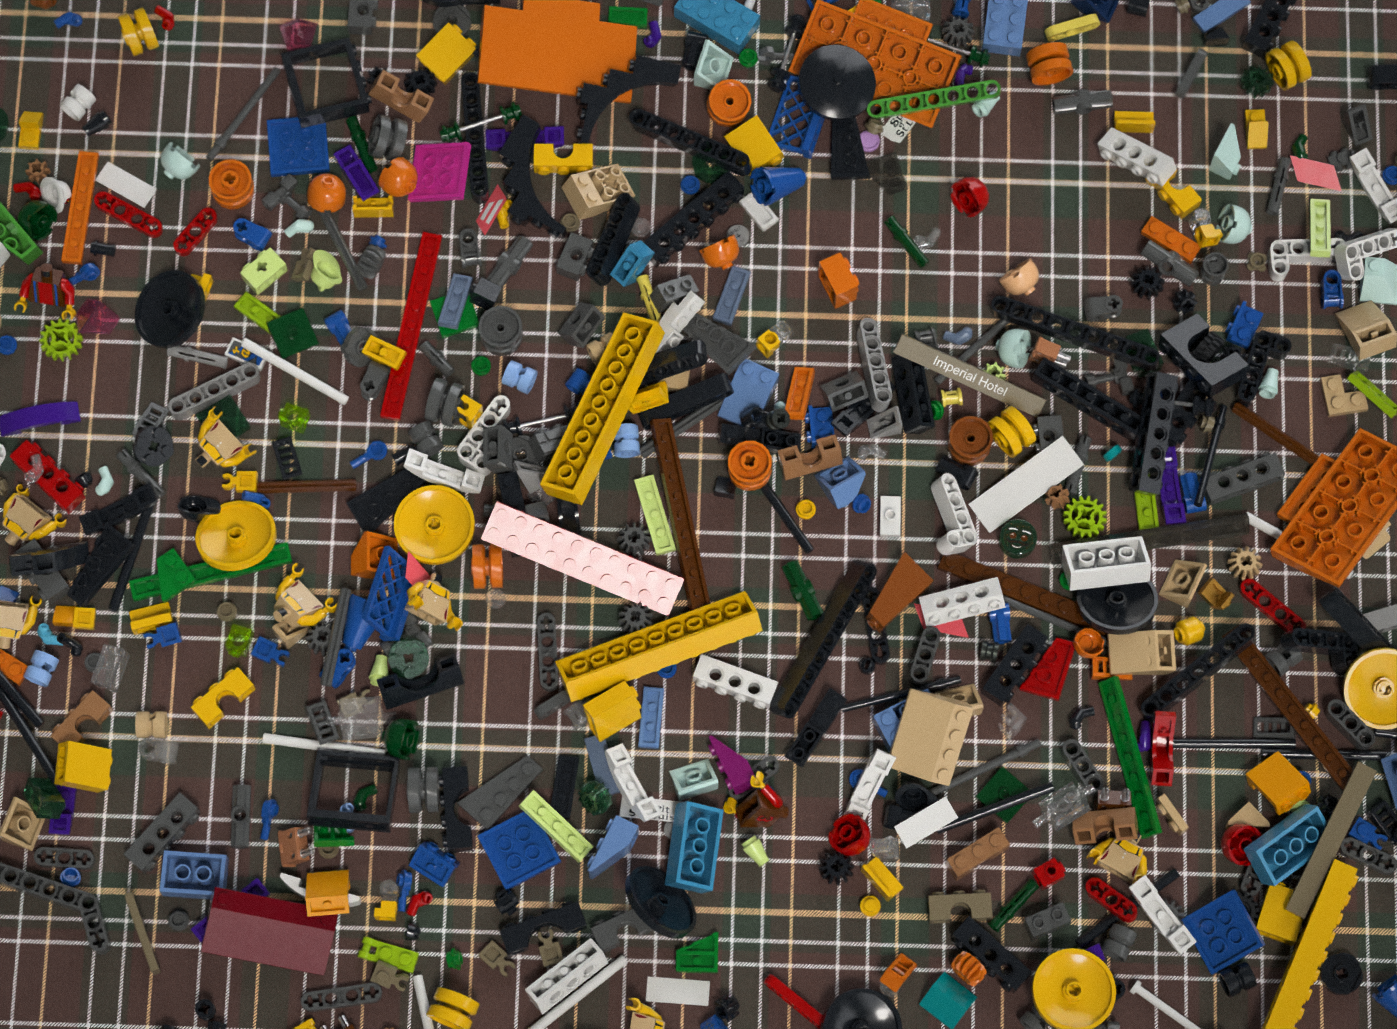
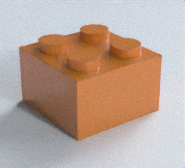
M841 252L819 261L818 277L835 309L856 300L859 285L857 276L855 274L852 275L849 269L851 266L847 257L843 258Z

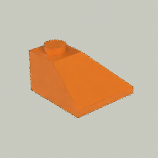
M365 531L351 555V575L365 579H374L384 546H390L398 553L396 538ZM390 555L388 557L389 565L392 564ZM392 568L390 569L392 578H395L394 570Z

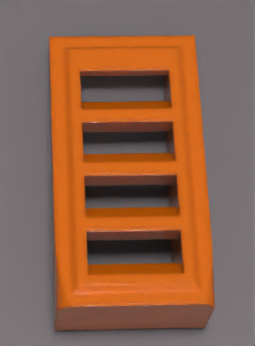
M1094 657L1091 659V680H1106L1113 676H1119V680H1132V675H1110V673H1107L1109 657ZM1099 664H1102V672H1099Z
M900 953L880 978V982L892 991L897 992L915 970L917 964L903 953Z

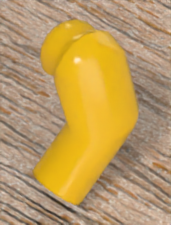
M509 199L505 201L497 215L500 229L509 227L507 219L508 210L513 204Z

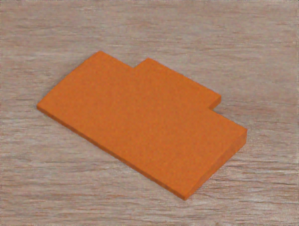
M522 0V10L485 5L481 17L477 83L575 96L577 87H580L583 83L604 87V85H601L602 76L609 69L630 73V71H627L629 60H632L636 54L637 26L599 21L600 3L581 0ZM632 90L618 96L612 102L630 104Z
M817 0L788 72L799 75L805 59L818 48L828 45L850 47L862 54L874 71L876 79V90L872 99L874 101L950 87L962 56L927 42L933 27L932 23L873 0H859L855 12L852 13L822 0ZM938 95L930 96V104L935 105L939 102ZM913 98L910 101V107L917 108L920 105V100L917 98ZM897 101L893 102L890 106V109L894 112L901 108L900 102ZM940 109L901 116L933 128Z
M1359 428L1337 460L1321 453L1318 460L1313 464L1277 513L1278 518L1289 524L1271 547L1272 557L1312 577L1340 587L1397 509V446Z

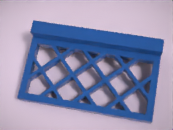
M790 75L769 133L773 138L774 135L781 132L784 140L776 142L781 150L803 154L804 158L811 159L825 119L812 111L804 113L801 107L806 104L804 102L798 103L795 97L800 94L799 90L792 92L790 89L792 82L798 83V77ZM793 98L796 105L786 109L784 106L785 102ZM799 109L803 116L792 120L789 114ZM787 115L790 122L781 127L778 121ZM806 120L807 127L799 131L795 124ZM793 126L797 133L787 138L783 131ZM800 137L802 141L800 148L791 146L790 141Z
M384 546L361 618L380 633L379 638L383 641H400L409 613L404 610L408 602L407 590L412 585L405 578L407 561L390 546ZM389 555L391 556V560H392V564H391V565H389V561H388ZM392 568H393V570H394V575H395V578H394V579H392V575H391V571H390V569H392ZM384 572H385V577H386V582H385V583H383V578H382ZM386 586H388V591H389V596H388V597H386V592H385V587H386ZM378 590H379V594H380V598H381V600H379V601L377 600V592H378ZM380 604H382L383 613H384V614H382V615L380 614V609H379V605H380ZM372 608L375 615L374 619L370 617Z

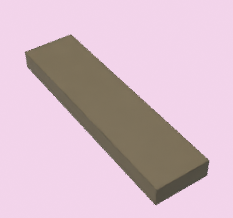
M129 892L125 894V899L150 971L154 975L159 974L161 969L135 895Z

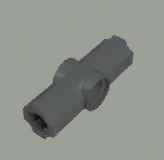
M1078 90L1071 95L1054 96L1052 98L1054 114L1076 112V114L1083 115L1096 109L1112 108L1111 90L1096 92Z
M519 235L508 251H504L500 255L496 267L486 280L503 288L509 278L519 271L522 261L533 247V243L526 237Z
M1152 240L1148 241L1140 253L1156 264L1163 275H1172L1188 287L1191 286L1199 274L1198 271L1181 261V257L1177 252L1167 251Z
M237 784L233 786L232 811L230 814L232 819L231 848H249L251 823V786ZM242 812L246 814L244 820H236L237 814Z

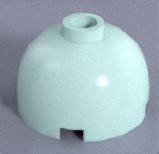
M169 142L161 154V164L165 168L164 174L171 179L174 177L178 179L192 177L199 170L200 164L198 163L195 166L192 163L195 159L178 145L176 148L172 147L173 143Z
M1227 204L1222 209L1218 217L1222 219L1220 226L1216 225V229H1220L1223 234L1220 241L1226 244L1242 242L1252 231L1249 213L1242 207Z
M1013 328L1006 331L997 340L996 351H998L999 358L1004 364L1012 368H1024L1030 354L1026 353L1027 346L1031 347L1030 332L1020 328Z

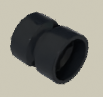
M1246 961L1235 965L1234 970L1228 968L1218 973L1221 986L1229 998L1240 994L1241 989L1247 991L1257 986L1254 973Z

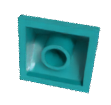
M943 972L919 1005L949 1029H954L978 997L946 972Z

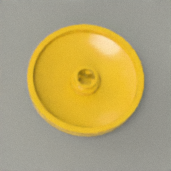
M429 485L412 491L401 501L395 513L394 532L396 540L407 555L409 551L420 563L429 565L448 563L465 552L474 536L475 519L470 504L459 492L446 486Z
M250 501L224 503L220 505L221 511L219 514L205 515L200 521L195 534L198 552L207 564L224 571L243 570L258 564L271 552L277 538L276 525L270 512L263 506Z
M1376 648L1363 653L1353 661L1344 677L1343 696L1346 705L1371 728H1397V649Z
M1063 949L1051 954L1039 965L1032 980L1031 991L1034 1005L1040 1016L1056 1029H1094L1109 1016L1115 1004L1116 985L1110 969L1099 957L1082 949Z

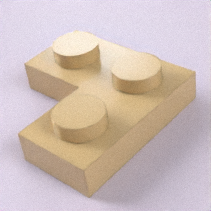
M1341 374L1321 377L1320 383L1328 417L1368 410L1366 396L1361 391L1344 392Z

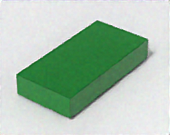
M609 6L608 22L647 29L648 8Z

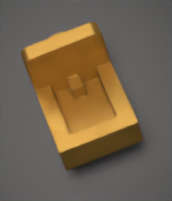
M1209 578L1198 592L1213 609L1217 610L1226 609L1235 596L1232 592H1227L1214 578Z

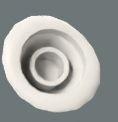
M45 177L40 183L42 199L54 206L57 213L62 212L64 205L70 202L72 196L68 184L53 177Z

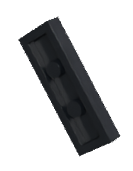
M559 755L551 807L564 819H570L580 759Z

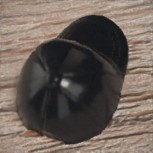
M197 495L182 497L177 505L178 511L183 518L196 523L200 522L205 515L219 514L221 511L218 501Z

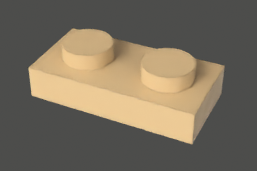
M1165 794L1160 796L1155 802L1157 804L1156 809L1162 816H1166L1170 829L1174 833L1177 832L1179 836L1182 835L1189 828L1168 797Z

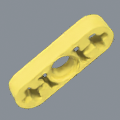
M1089 14L1046 28L1044 33L1047 41H1056L1093 30L1100 25L1097 14Z

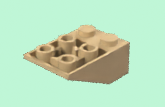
M618 163L570 175L562 186L579 220L594 217L613 208L617 197L622 193H629L633 198L635 197Z
M1372 300L1335 313V317L1359 361L1396 348L1397 333L1389 318Z
M1174 630L1137 631L1124 635L1107 634L1110 675H1169L1176 671Z

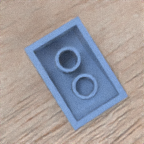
M745 359L739 365L731 382L734 393L724 399L717 416L744 427L741 423V414L754 407H760L765 410L779 382V373Z

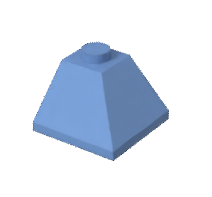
M849 456L842 459V465L824 469L814 475L829 501L837 509L846 507L850 502L854 501L866 475L865 471Z

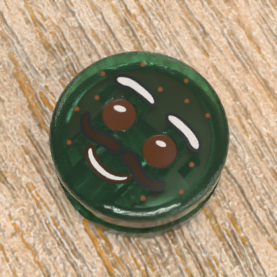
M1022 519L1007 522L999 535V546L1002 552L1013 559H1022L1029 556L1037 542L1035 528L1029 522Z

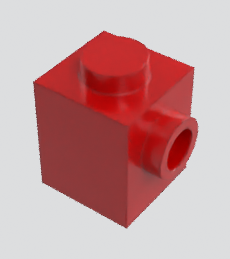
M1054 857L1033 869L1031 874L1041 891L1063 880L1066 870L1061 861L1057 862Z

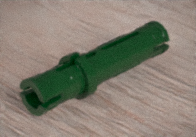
M357 116L349 117L345 122L351 132V140L355 143L365 168L369 173L377 171L378 166L373 156L368 154L365 131H362Z
M894 216L889 217L884 222V225L894 235L895 241L900 242L920 269L926 266L925 263L928 264L930 262L907 234L908 230L903 228Z
M1029 879L1005 906L1000 907V912L988 925L995 932H999L1008 920L1014 918V914L1030 896L1039 889L1038 884L1034 880Z

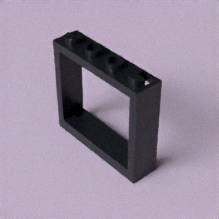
M349 38L281 53L282 65L301 128L369 112V104L372 103L371 97L368 95L369 93L365 92L364 88H367L365 77L360 75V72H362L360 60L356 61L355 56H357L355 44L351 45ZM347 52L360 99L306 112L292 65Z
M318 750L307 810L308 826L391 833L401 768L400 758L390 757V755L377 756L372 753L355 754L351 751L343 753L334 752L333 750ZM324 766L392 772L386 816L317 809Z

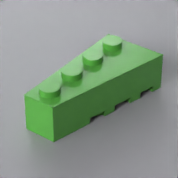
M0 201V242L7 251L27 265H30L43 254V251Z

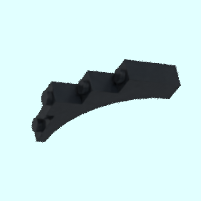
M636 55L632 60H629L627 71H630V73L609 69L602 76L601 85H604V87L583 83L580 87H577L575 99H578L577 105L584 106L579 114L581 126L577 128L575 138L578 139L577 144L589 143L592 129L600 114L618 96L643 86H676L679 81L681 65Z
M523 115L499 152L501 163L509 168L513 166L503 182L505 191L513 197L517 195L508 210L509 220L517 226L521 224L525 227L531 221L530 223L538 229L544 228L553 238L557 239L559 237L564 239L567 234L566 227L554 220L543 208L531 184V155L534 144L541 132V126L536 121Z

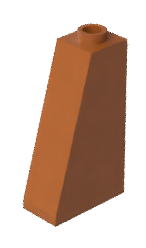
M906 552L902 554L865 618L868 625L879 633L923 594L934 581Z

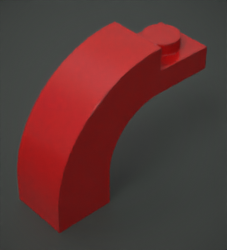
M1155 711L1150 747L1151 785L1172 786L1174 774L1173 738L1176 712Z

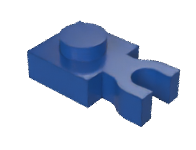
M177 622L157 627V633L148 632L143 634L144 638H153V643L148 644L147 649L155 647L158 643L165 647L183 641Z
M259 636L251 656L268 664L274 660L277 665L284 668L285 662L280 661L279 658L283 655L289 658L290 652L277 650L278 644Z
M1361 817L1357 819L1348 833L1349 837L1365 844L1369 842L1372 847L1381 850L1382 847L1377 844V840H1382L1385 843L1388 839L1383 834H1376L1375 830L1377 827Z

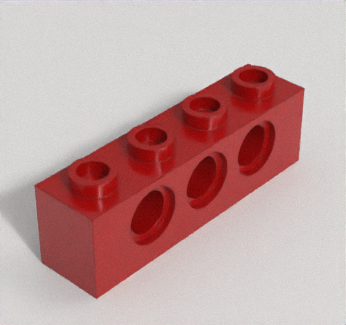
M26 439L9 457L20 470L69 515L86 498L83 493L84 488L77 481L75 483L70 481V475L63 468L59 470L55 466L56 462L49 455L45 457L41 453L42 449L35 442L31 444ZM34 459L40 460L37 465H30ZM47 473H54L50 479L44 478ZM61 486H68L66 491H58Z

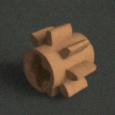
M38 159L35 162H29V169L25 170L26 175L29 176V181H36L38 185H40L42 179L47 177V174L51 173L50 168H47L46 161L41 163Z
M1062 484L1052 486L1045 493L1047 497L1045 499L1046 504L1051 505L1053 510L1056 508L1064 509L1066 503H1070L1067 497L1070 494L1068 489L1063 490Z

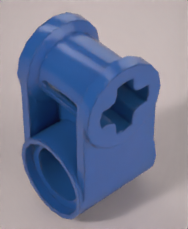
M244 218L237 219L233 224L236 239L261 252L265 249L272 236V232L265 227L256 225Z
M1328 270L1320 282L1322 309L1327 307L1342 309L1344 295L1341 275L1336 270ZM1326 278H1332L1335 284H1329Z
M349 649L339 650L332 681L334 689L343 683L346 676L356 665V659ZM343 657L349 658L350 661H349V662H346V661L343 662V661H342V658H343ZM323 669L321 670V672H320V674H319V677H320V678L322 677Z

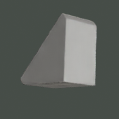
M894 406L867 420L871 439L901 434L902 420L898 406Z
M519 461L513 462L517 474L530 494L542 488L540 483L548 467Z

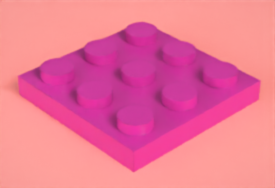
M469 142L416 145L413 166L416 168L418 180L415 190L408 194V200L410 202L463 200L471 144Z

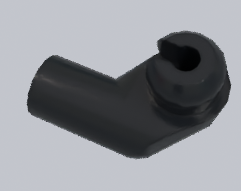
M65 633L57 635V641L70 648L72 656H81V651L83 650L81 643Z

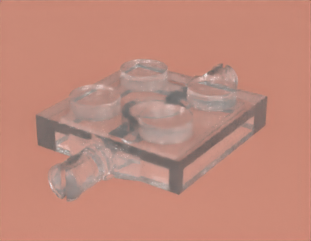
M381 696L340 699L338 716L326 717V721L334 720L326 722V725L339 724L342 741L380 738L383 734L384 721L396 720V716L388 717V715H396V712H383Z
M1073 781L1038 803L1042 810V815L1032 820L1036 828L1048 822L1052 824L1056 832L1092 810L1087 803L1086 796L1096 791L1091 783L1081 790L1075 786Z

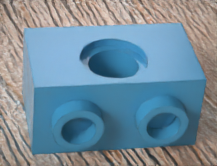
M641 240L630 244L610 275L623 287L637 281L636 278L641 275L655 252Z

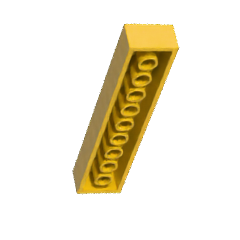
M623 312L542 478L540 485L547 495L583 505L663 339L665 332L659 322Z
M746 591L557 660L555 663L570 701L574 702L614 687L624 680L627 682L638 679L643 675L678 664L683 660L697 657L702 653L734 643L742 638L753 636L763 630L755 606Z
M1337 859L1333 860L1315 896L1261 1029H1297L1294 1025L1295 1023L1297 1024L1298 1020H1301L1305 1010L1302 1008V1005L1309 1000L1313 991L1310 989V986L1317 981L1320 970L1317 968L1324 963L1328 951H1325V949L1328 948L1336 933L1333 932V929L1340 924L1343 913L1340 912L1347 906L1351 895L1348 892L1352 890V887H1355L1359 878L1356 875L1357 868Z

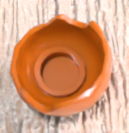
M1083 628L1076 633L1073 646L1078 655L1083 658L1092 659L1103 652L1105 640L1093 628Z

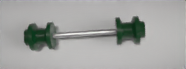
M932 31L930 32L927 42L969 55L968 64L974 61L979 63L980 68L988 65L991 57L988 54V49L982 52L977 50L976 45H973L971 52L931 39Z
M511 102L510 107L506 109L499 106L500 115L459 128L456 121L449 128L442 125V130L439 131L442 142L446 141V143H450L453 138H457L460 141L462 140V131L501 118L504 125H507L508 120L513 118L519 121V116H522L519 104L515 105L514 102Z

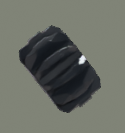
M419 67L418 71L412 68V74H406L407 80L404 81V86L407 87L406 92L413 93L419 89L429 96V93L435 94L434 87L437 86V81L434 80L435 74L430 73L428 68L422 71V67Z
M1145 266L1144 270L1139 268L1137 269V274L1134 273L1132 275L1131 287H1135L1133 290L1134 294L1140 293V299L1144 295H1146L1148 300L1151 299V295L1156 298L1159 295L1158 292L1163 291L1164 287L1162 285H1164L1165 280L1161 278L1162 272L1155 273L1156 267L1152 268L1151 271L1148 266Z
M836 850L833 851V857L827 852L825 854L826 859L820 860V863L824 866L819 867V871L825 872L822 875V879L829 877L828 884L830 885L833 880H836V885L840 886V879L847 883L848 878L846 876H853V872L850 870L854 869V864H848L852 858L849 856L844 859L845 855L843 854L837 856ZM834 864H839L838 867L841 866L839 872H835V869L832 870Z

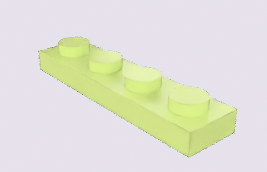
M1310 199V256L1330 258V200Z
M654 475L635 479V487L648 530L650 531L656 556L676 551Z
M534 790L519 805L532 820L578 863L594 847Z

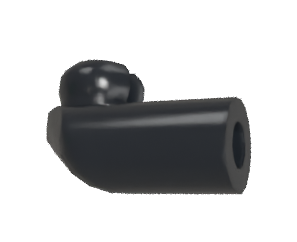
M1338 230L1334 234V238L1343 239L1345 242L1363 236L1359 230L1350 236L1346 235L1342 230Z
M1093 706L1074 710L1069 718L1070 728L1078 730L1081 728L1083 718L1095 716Z

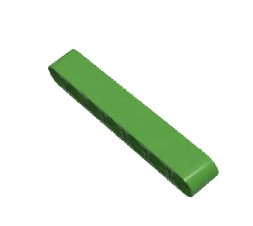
M987 80L871 101L868 104L867 112L871 118L884 119L998 98L1001 94V87L997 81ZM989 85H996L998 87L995 94L990 95L987 93ZM976 88L978 95L975 98L968 97L967 92L969 89ZM955 91L959 94L956 101L948 99L950 92ZM932 95L939 96V102L935 105L929 103V98ZM913 98L920 100V105L917 108L910 107V101ZM895 101L901 104V108L896 112L890 109L891 104ZM874 105H880L882 108L881 113L878 115L871 113Z

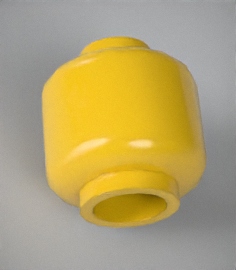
M1188 617L1176 623L1174 637L1185 646L1191 645L1203 639L1205 626L1196 617Z

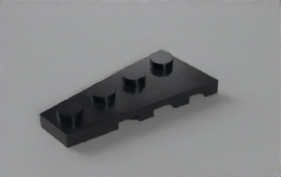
M856 117L846 121H833L832 180L871 179Z
M404 469L348 501L346 504L363 533L365 531L374 532L397 510L401 501L412 491L420 488L426 480Z
M107 522L103 526L104 530L101 536L97 537L94 543L95 547L91 555L87 556L82 572L78 573L67 594L82 608L87 606L136 547V545Z

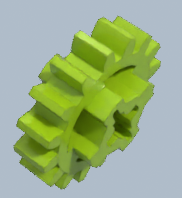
M59 318L58 323L51 320L50 327L44 325L46 332H40L43 338L39 339V342L42 344V351H46L47 357L52 355L54 361L60 357L61 361L64 362L65 357L71 360V354L78 355L76 349H82L83 346L80 342L84 341V339L80 335L82 332L80 328H77L75 322L70 325L69 319H66L65 323H63L61 318ZM74 334V342L72 344L71 339L73 338L72 335ZM51 336V337H52V340H51L50 345H49V343H48V342H49V337Z
M1079 496L1078 501L1073 498L1071 501L1072 505H1066L1067 511L1063 513L1066 519H1064L1063 524H1069L1066 530H1073V537L1079 534L1082 540L1084 535H1087L1089 540L1092 534L1097 537L1099 535L1098 530H1104L1102 524H1106L1107 519L1103 517L1106 516L1107 511H1101L1104 505H1097L1098 499L1090 501V496H1087V499L1083 500V497ZM1073 511H1075L1076 518L1074 520H1072ZM1082 515L1084 517L1089 516L1088 520L1086 518L1081 519ZM1096 515H1098V523H1097V525L1095 524V520H1094V518L1096 517Z

